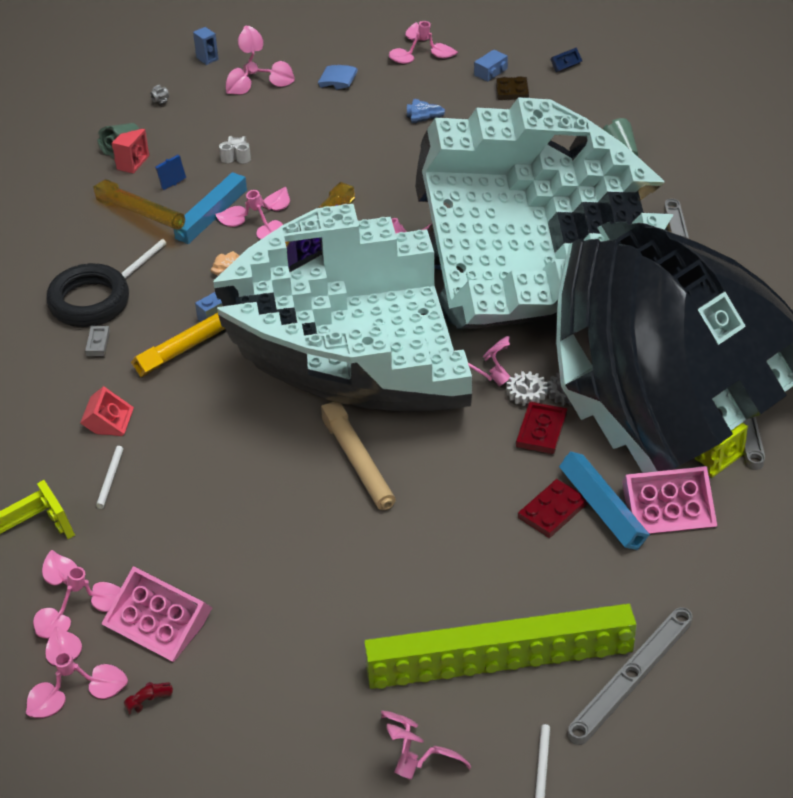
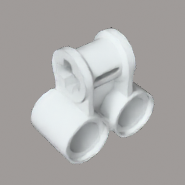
M229 136L228 142H223L219 145L220 158L223 163H231L237 160L238 163L244 164L251 160L250 147L246 143V136H242V138Z

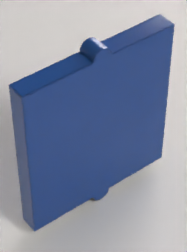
M179 154L169 160L166 159L165 162L155 167L163 190L172 185L175 186L176 183L186 178Z

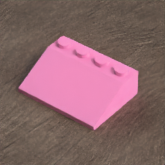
M707 466L628 474L622 480L627 508L649 534L717 527Z
M133 566L101 624L174 662L203 627L212 607Z

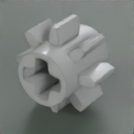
M157 85L152 88L150 96L154 103L158 102L161 105L168 101L169 92L166 87L161 88V85Z

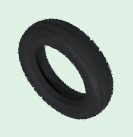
M98 263L81 264L62 271L52 280L47 290V305L53 316L62 323L75 327L97 326L114 319L123 311L128 302L129 287L124 276L111 266ZM101 284L112 289L111 294L105 300L94 305L75 306L64 301L67 293L82 285Z

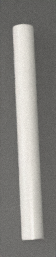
M161 239L121 273L126 279L166 245V241Z
M116 446L96 503V507L99 509L104 508L124 450L122 446Z
M547 724L541 725L535 798H545L550 726Z

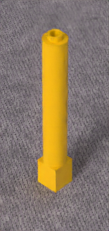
M218 312L160 345L153 346L135 356L131 364L139 376L147 375L167 361L224 330L225 328L221 326Z

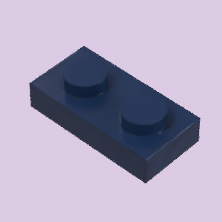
M577 47L550 58L555 72L582 62Z

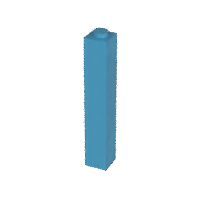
M233 172L228 175L173 225L175 239L187 244L192 242L217 219V213L225 211L247 191L246 177Z
M570 451L560 464V469L623 546L638 550L649 537L648 531L583 454Z

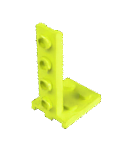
M739 424L731 430L732 436L714 448L695 457L696 461L707 466L708 476L713 478L744 455L748 430L746 424Z
M45 480L37 483L39 491L0 511V534L49 508L46 511L52 521H57L54 524L60 534L64 532L67 539L75 536L63 508Z

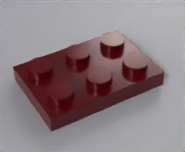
M529 401L516 440V447L555 454L567 416V408Z
M555 479L518 512V519L546 537L551 538L580 512L588 502L581 493Z

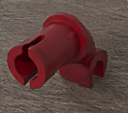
M148 682L135 695L125 699L124 705L128 713L131 714L132 709H135L137 714L143 709L141 703L147 699L151 701L157 697H170L173 692L171 683L153 684Z

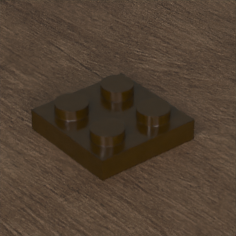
M527 77L496 78L498 100H517L518 97L529 98Z

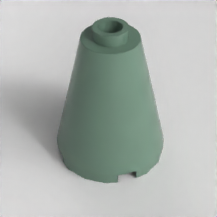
M626 118L614 119L612 124L604 126V131L622 142L638 156L632 126Z
M134 123L105 126L98 132V145L104 154H109L112 158H115L112 142L120 134L139 130V127Z

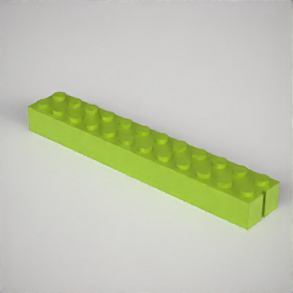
M629 603L364 640L369 687L370 689H381L387 686L407 685L409 683L428 682L437 679H450L452 677L472 676L487 672L494 673L508 669L515 670L523 667H537L544 664H558L565 661H580L587 658L627 654L634 650L637 624Z

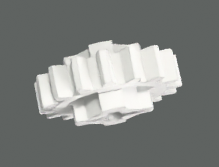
M522 371L521 375L515 373L514 378L510 377L509 382L506 383V394L510 400L515 399V404L522 402V406H525L529 401L540 403V400H545V395H547V382H544V377L539 378L538 373L532 375L531 371L528 374Z

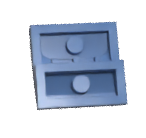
M347 65L327 66L318 84L320 88L334 85L336 90L349 87L358 70Z

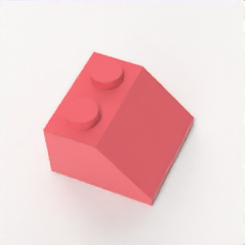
M145 129L122 133L112 142L117 170L134 174L149 157Z
M103 386L90 397L80 424L95 434L123 436L134 407Z

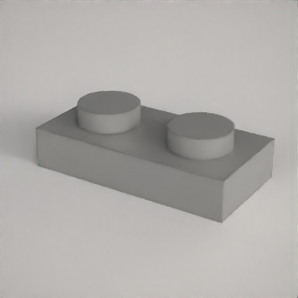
M91 326L85 350L86 356H105L110 334L109 326Z

